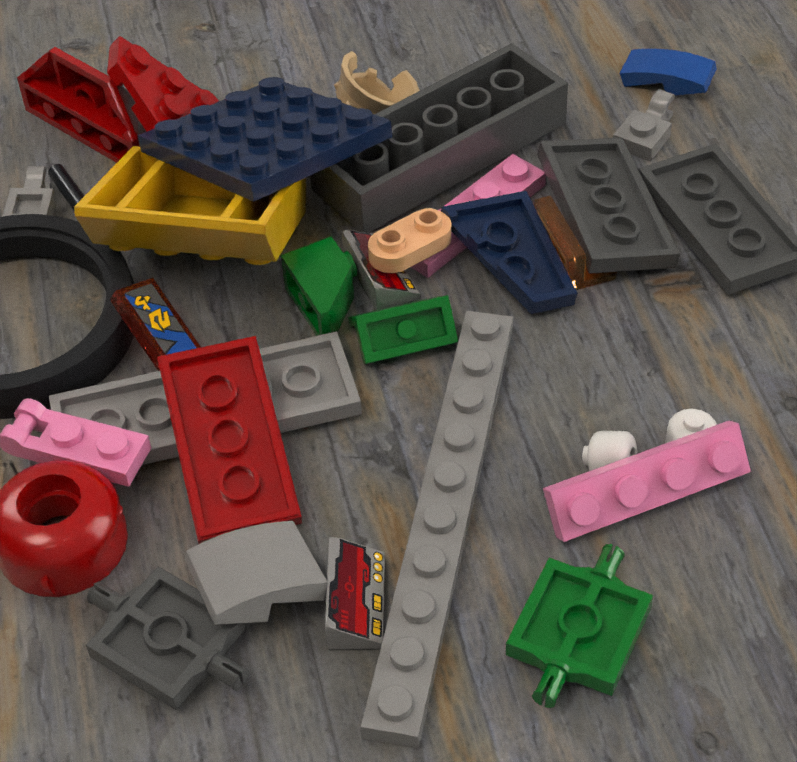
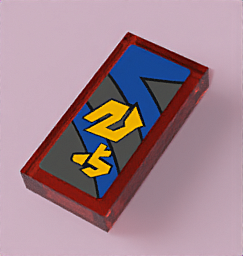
M153 277L116 290L112 295L111 303L158 371H160L158 356L201 347Z

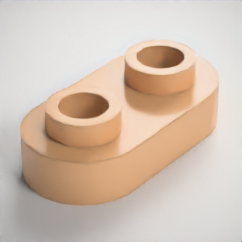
M424 208L375 232L368 241L370 264L381 272L397 273L444 250L451 242L452 224L450 218L445 213L436 209Z

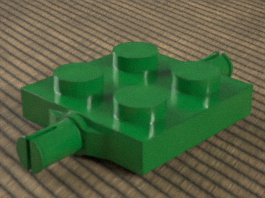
M613 544L604 545L594 568L574 567L550 557L548 558L506 642V656L538 667L544 672L536 690L532 694V698L537 704L542 705L545 699V707L553 708L565 681L576 682L610 696L613 695L651 610L653 600L652 594L627 586L615 576L621 561L625 557V553L620 547L616 546L612 554Z

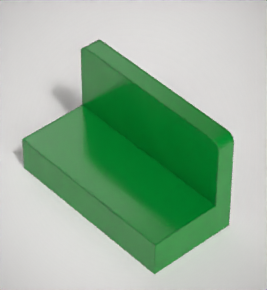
M448 295L435 296L348 316L350 326H355L364 364L458 342Z

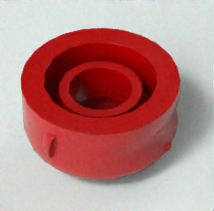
M53 460L38 463L24 469L13 476L0 489V568L3 575L12 585L26 593L41 597H61L76 594L93 587L96 582L106 578L119 564L126 550L128 540L127 523L114 485L99 470L75 461ZM69 516L59 523L47 526L42 525L53 517Z

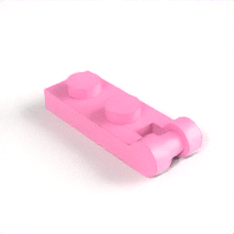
M29 398L23 399L14 412V417L16 418L14 423L6 425L0 433V448L10 455L38 463L53 460L84 463L99 470L110 482L127 487L131 485L151 450L148 435L49 410L40 402ZM33 430L42 432L40 438L30 434Z

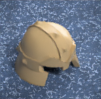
M353 51L344 55L340 79L334 84L336 96L342 103L355 108L368 109L372 114H376L420 91L416 80L407 70L402 71L392 79L394 84L392 90L377 78V70L373 68H368L365 73H353L357 68V55Z

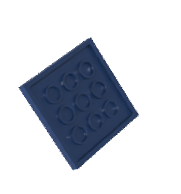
M269 77L259 81V85L246 91L231 92L222 101L212 105L197 106L190 111L191 114L176 120L161 121L155 125L154 129L138 135L141 152L254 202L392 138L391 120L372 114L368 109L355 108L342 103L338 98H328L314 93L310 88L297 87L286 83L284 79L279 77Z

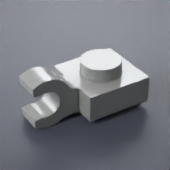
M658 89L653 95L646 113L633 110L613 134V138H623L630 154L652 161L671 136L672 123L669 121L673 116V111L669 110L668 106L674 100L675 94Z
M28 166L24 187L10 188L2 217L21 214L54 215L57 198L51 182H45L46 166Z

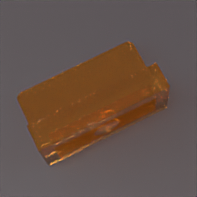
M551 195L534 199L533 205L576 290L613 281L617 278V272L588 273L586 254Z

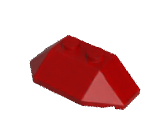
M54 47L17 77L26 111L117 163L133 146L140 147L138 135L145 133V129L131 109L136 102L127 89L123 86L116 87L110 76Z

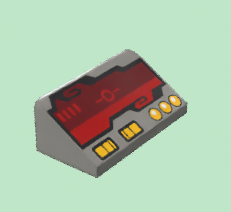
M353 230L341 232L343 252L348 251L352 255L357 268V278L375 310L420 299V293L406 270L397 273H385L375 269L370 264L368 241L373 235L372 233Z
M329 537L328 585L325 612L327 648L381 649L384 637L385 552L342 538Z

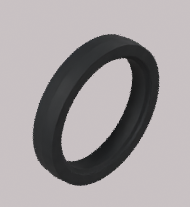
M21 214L0 217V261L25 256H46L63 259L75 263L92 273L106 290V300L100 318L88 335L76 346L46 364L21 372L0 375V419L15 418L14 412L23 399L36 400L43 404L46 409L51 410L49 395L97 385L123 359L134 338L138 314L126 298L125 293L136 288L127 262L120 251L110 249L109 245L93 244L78 221L43 214Z

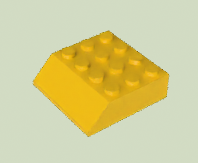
M133 146L74 206V214L93 244L109 245V248L112 250L129 251L135 248L153 249L156 254L164 256L183 252L199 254V257L206 260H220L225 257L243 258L249 264L263 265L271 261H277L306 212V178L253 202L141 152L139 146Z

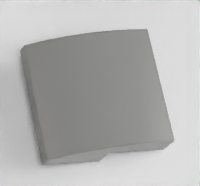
M293 521L265 523L227 532L192 547L186 551L185 555L186 564L214 625L268 622L272 603L324 601L328 581Z

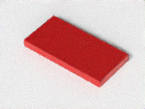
M256 336L158 356V364L198 544L218 535L253 525L282 521H293L295 525L302 524V516Z

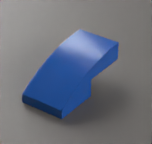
M633 49L619 74L624 87L662 83L666 92L676 96L706 93L717 70V66L713 60L688 52L669 49Z

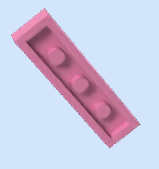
M512 154L445 206L521 191H527L529 197H532L546 186V174L538 167ZM451 231V242L447 248L411 268L429 278L467 247Z
M726 421L543 488L556 538L566 542L750 473L751 470L739 423Z

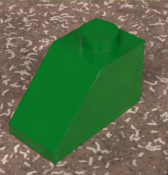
M330 236L281 255L285 289L316 336L338 332L354 300L353 278L357 277L356 264L352 255L348 251L342 252L335 240Z

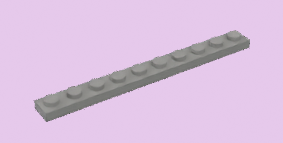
M466 311L361 724L362 739L419 748L513 331V316Z

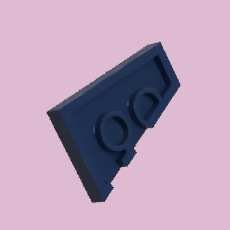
M527 191L441 207V212L445 213L451 220L452 233L530 314L575 304L578 293Z

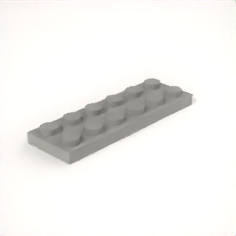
M337 331L259 349L280 433L362 414L361 400ZM160 371L49 395L50 407L53 411L148 435L151 450L142 465L179 457Z

